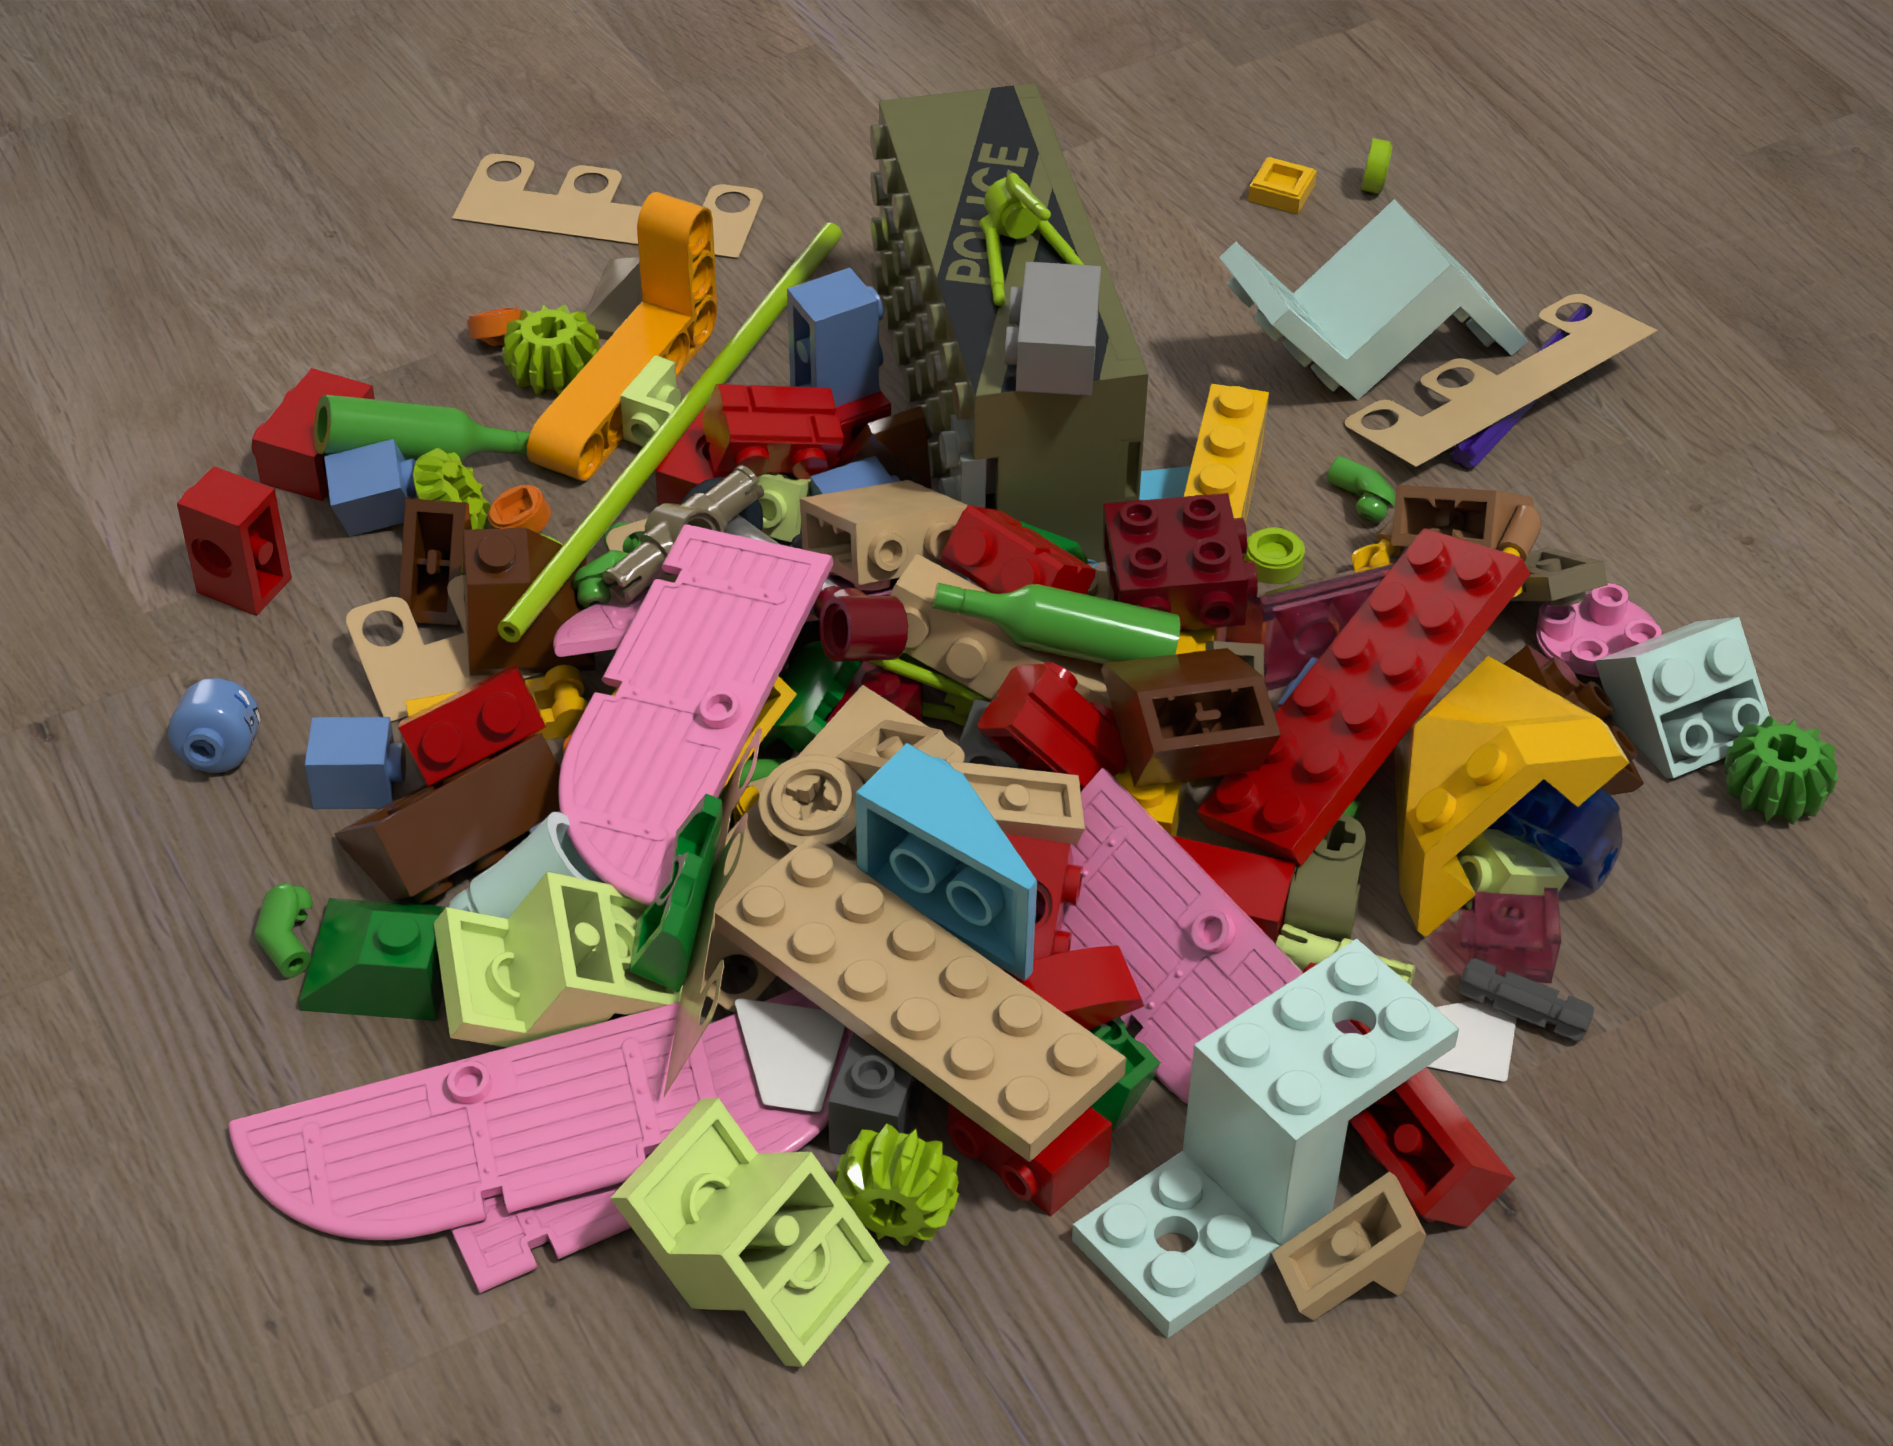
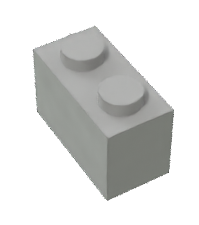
M1026 261L1023 287L1011 286L1009 324H1016L1019 327L1007 326L1005 342V365H1017L1016 391L1092 396L1101 266Z

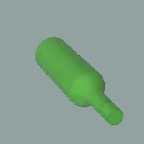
M325 394L317 404L314 420V442L319 454L332 455L394 439L405 460L413 458L415 461L420 456L438 447L447 454L455 452L460 457L461 462L472 455L482 452L527 455V443L531 433L484 427L472 420L464 411L455 407Z
M937 583L932 602V608L953 613L959 612L962 615L994 623L1002 628L1015 644L1021 647L1103 665L1104 663L1175 655L1180 633V617L1178 614L1039 584H1029L1010 593L994 594Z

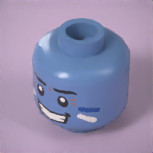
M221 678L203 679L191 685L185 691L170 718L167 736L171 749L182 762L195 770L207 773L227 772L239 766L248 755L259 731L261 714L256 700L242 686Z

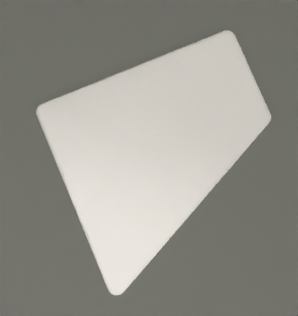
M737 999L735 1006L763 1104L820 1112L823 1107L845 1025L824 1010Z
M1487 998L1483 1004L1472 1000L1435 1007L1459 1028L1456 1047L1427 1067L1501 1082L1506 1081L1509 1072L1516 1018L1493 1009L1494 1001Z

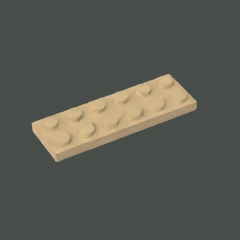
M812 835L714 913L716 931L1029 1162L1125 1075L1126 1057Z

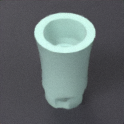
M552 812L524 841L496 864L471 881L469 888L460 892L450 901L449 908L508 919L546 872L601 883L605 882L589 869L575 851L566 833L567 828L570 827L568 817L560 812Z

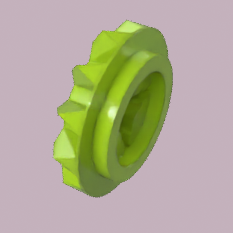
M439 447L417 459L414 465L413 479L418 499L469 503L472 530L485 529L488 526L486 514L489 512L490 504L482 496V491L485 487L474 478L472 467H464L460 457L455 452L447 454Z

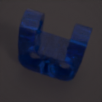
M1545 779L1487 828L1498 829L1563 862V869L1570 879L1593 891L1598 890L1609 876L1617 861L1623 841L1619 816L1620 807L1611 795L1600 788L1577 807Z

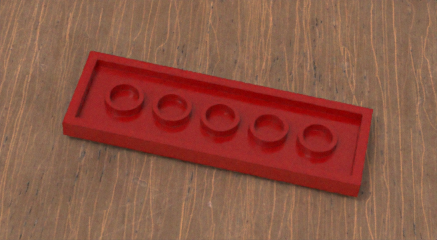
M1424 528L1275 713L1281 736L1260 769L1225 775L1197 810L1206 826L1302 866L1531 575L1522 557Z

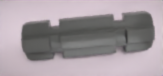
M1471 958L1467 963L1458 987V992L1462 996L1481 1004L1484 1003L1486 998L1494 1001L1493 1009L1542 1029H1545L1547 1023L1555 1026L1554 1034L1574 1042H1580L1586 1035L1594 1013V1007L1590 1003L1570 995L1564 1001L1557 998L1558 990L1507 970L1505 976L1496 973L1498 966L1479 958Z

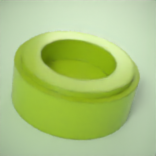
M1372 138L1363 173L1361 191L1376 194L1382 192L1393 145L1391 141Z
M1275 527L1264 528L1252 533L1247 538V554L1244 555V561H1254L1258 581L1268 584H1283L1294 580L1302 572L1305 546L1303 541L1291 531Z

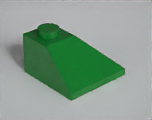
M329 898L299 999L300 1010L436 1021L443 995V985L434 922L446 906Z

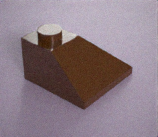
M528 528L463 530V582L469 676L494 675L517 664L521 674L547 673L559 665H571L579 671H595L594 652L559 657L553 649V639L560 626L572 616L586 609L577 602V590L572 589L573 578L577 570L587 565L586 557L520 640L509 642L500 636L498 624L563 545Z

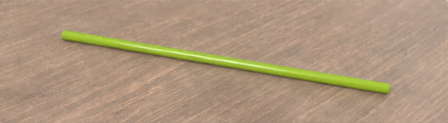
M831 222L824 224L498 624V632L503 639L509 642L520 640L705 407L715 385L726 383L788 305L787 289L807 282L842 238V231L838 225Z

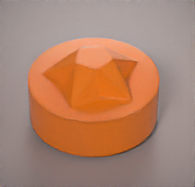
M507 307L469 315V318L466 320L470 339H480L491 346L504 345L507 323L519 320L522 309H519V307Z
M520 485L506 490L495 499L488 512V520L493 529L528 528L536 533L544 529L551 517L550 505L542 492L532 485Z

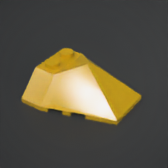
M1487 656L1425 711L1394 748L1399 892L1417 931L1424 937L1429 936L1476 895L1456 855L1543 779L1579 807L1630 763L1608 725L1600 718L1490 656Z

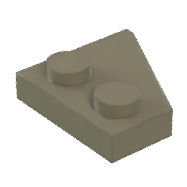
M1549 547L1532 551L1524 562L1531 575L1522 585V592L1510 601H1549L1550 606H1567L1582 602L1586 599V591L1608 585L1604 561Z

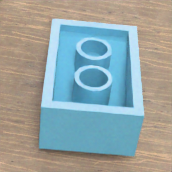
M906 743L856 792L857 867L983 957L1025 981L1033 973L1037 880L964 774L955 770L945 760L932 757Z

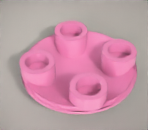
M1607 583V586L1596 588L1591 593H1586V599L1576 604L1550 606L1549 601L1543 603L1539 608L1536 639L1541 650L1549 659L1557 656L1575 673L1600 677L1595 660L1662 635V630L1651 615L1640 606L1628 600L1629 595L1626 589L1616 584Z

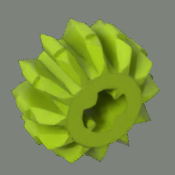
M542 304L540 311L537 312L521 310L519 320L507 323V332L504 338L505 346L502 347L504 365L507 366L508 374L515 378L517 387L525 388L532 386L536 395L541 394L545 390H555L560 395L562 389L569 385L600 350L599 336L595 332V325L588 322L585 312L577 311L570 313L566 304L557 309H548Z
M886 1123L880 1133L862 1129L857 1139L848 1145L846 1154H842L834 1175L837 1178L835 1185L865 1228L876 1232L878 1241L884 1236L895 1237L902 1245L907 1246L913 1237L932 1241L937 1230L946 1226L948 1217L953 1215L959 1193L956 1192L959 1184L956 1174L958 1161L942 1154V1142H925L918 1138L916 1129L910 1134L899 1133L892 1125Z

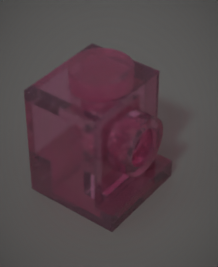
M1544 887L1542 896L1475 892L1476 895L1473 897L1471 910L1460 909L1457 949L1468 950L1469 961L1471 958H1479L1498 966L1496 973L1505 976L1507 970L1538 983L1551 984L1561 944L1558 888Z

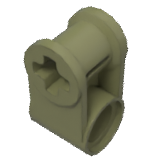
M1343 813L1302 866L1298 865V870L1294 872L1291 881L1284 924L1336 941H1342L1344 938L1351 939L1361 884H1359L1360 868L1366 843L1364 828L1352 816Z

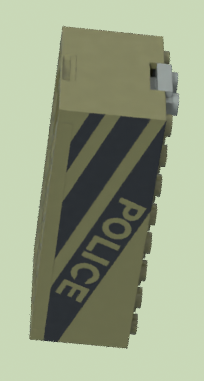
M1036 83L879 101V124L870 126L872 154L874 160H879V171L871 172L870 175L871 193L874 205L880 206V217L871 218V235L874 250L880 251V261L871 263L872 284L878 295H884L882 297L885 328L886 330H895L892 335L896 364L897 366L906 365L903 371L907 401H917L918 405H915V407L921 406L925 415L927 439L929 440L928 453L931 478L940 477L938 492L965 503L967 506L973 505L983 507L986 510L989 508L1003 511L1019 522L1027 523L1078 542L1087 559L1094 560L1097 563L1105 562L1103 554V503L1139 500L1148 371ZM1011 173H1016L1020 179L1027 183L1032 193L1050 211L1049 223L1074 250V253L1083 264L1101 266L1092 396L1016 391L1017 365H1005L1007 326L1019 327L1016 324H1009L1011 286L1023 287L1026 261L1068 264L1038 230L1022 239H1015L1001 234L999 239L1006 300L1002 306L994 304L986 237L979 222L988 215L984 205L987 190L996 181L1007 177Z

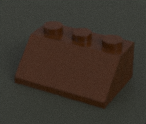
M543 734L531 735L429 786L427 783L334 834L342 848L390 900L413 896L416 903L420 904L451 888L453 884L448 876L465 866L470 865L472 871L477 872L498 862L508 854L504 844L522 834H525L527 838L532 827L544 821L552 812L560 811L558 793L560 767Z

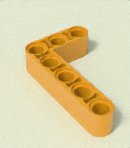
M653 192L647 197L641 208L637 224L642 302L536 421L527 443V457L532 464L580 481H588L624 440L620 395L655 355L674 361L677 377L708 341L716 324L718 305L713 217L711 210L707 207L660 192Z

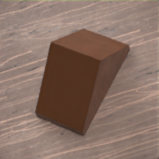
M405 498L399 598L406 601L417 623L461 625L448 595L447 587L453 578L463 575V530H472L469 503Z

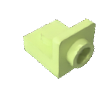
M655 355L620 395L624 440L644 446L680 402L681 392L676 385L674 361Z
M766 472L758 476L759 481L750 487L752 489L755 485H761L764 490V496L759 500L763 509L762 532L769 537L792 542V539L800 534V498L811 496V479H800L794 476L793 473Z
M1486 829L1468 844L1458 857L1476 894L1465 904L1476 920L1491 919L1507 894L1556 896L1569 878L1534 831Z

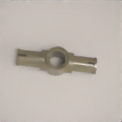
M738 465L732 473L705 494L695 493L681 505L664 503L656 507L648 516L645 524V533L640 538L641 544L614 566L607 568L602 575L605 583L611 584L613 581H616L609 587L611 593L620 602L629 604L639 593L664 573L673 575L665 572L662 569V565L684 525L726 533L728 522L764 496V490L761 485H755L752 489L750 488L759 481L753 471L746 466Z

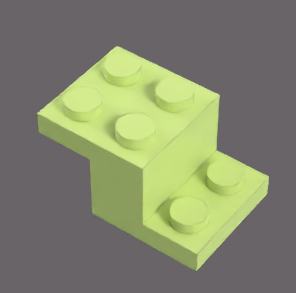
M546 872L508 919L446 907L435 920L434 929L450 1038L511 1047L606 1022L614 1013L632 1015L680 1002L682 987L679 992H676L629 971L637 920L647 909L648 905L621 894L610 884Z
M719 1098L701 1099L610 1198L691 1309L745 1311L785 1366L804 1367L890 1263L812 1152L758 1153Z

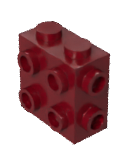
M1228 493L1103 503V554L1113 601L1178 614L1180 617V631L1246 625L1247 599L1257 598V572L1254 561H1244L1243 555L1247 554L1246 525L1243 517L1234 518Z

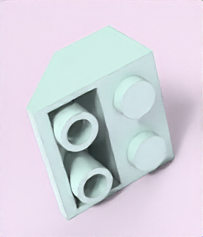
M1739 617L1697 621L1595 660L1604 691L1615 709L1612 712L1613 720L1665 778H1675L1725 758L1728 748L1733 745L1734 739H1737L1738 734L1742 732L1746 723L1760 726L1767 716H1770Z

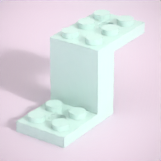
M1395 199L1294 293L1237 242L1231 245L1219 257L1233 275L1227 282L1230 289L1249 308L1254 304L1257 305L1256 310L1258 312L1253 318L1275 342L1285 336L1286 339L1282 342L1283 345L1304 367L1312 361L1315 362L1311 369L1330 390L1334 392L1341 385L1357 400L1366 394L1452 314L1462 323L1471 316L1465 324L1486 347H1489L1496 341L1513 356L1528 342L1527 338L1475 278Z
M1358 939L1353 940L1194 1044L1183 1151L1075 1222L1072 1230V1242L1168 1339L1276 1262L1272 1255L1273 1251L1333 1211L1348 1120L1455 1048L1459 1028ZM1352 1019L1364 1023L1371 1032L1365 1035L1358 1033L1344 1034L1335 1027V1023ZM1179 1233L1188 1237L1195 1246L1182 1253L1166 1251L1158 1245L1156 1240L1164 1234Z

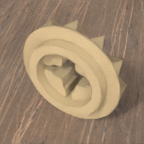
M803 755L782 763L766 778L759 795L760 816L769 837H776L783 841L790 851L811 835L826 846L836 842L845 845L849 834L856 827V792L863 786V782L852 767L837 758L827 755ZM824 787V804L828 811L816 810L811 818L807 817L806 821H803L802 807L799 801L810 803L815 795H820Z

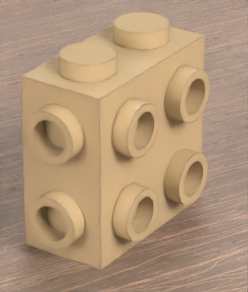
M910 480L800 498L802 549L831 555L834 564L829 575L841 576L853 582L854 587L857 589H885L891 586V579L901 577L916 553L945 569L952 568L941 561V554L963 510L967 508V504Z

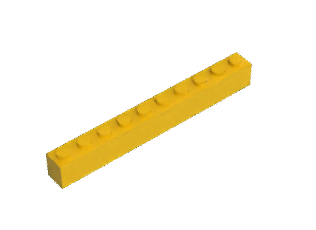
M1211 383L1183 497L1228 493L1234 518L1243 517L1246 525L1264 445L1269 392ZM1223 627L1180 631L1176 654L1206 651L1207 641H1220ZM1127 763L1124 769L1116 774L1117 781L1169 835L1176 836L1188 780L1134 787Z

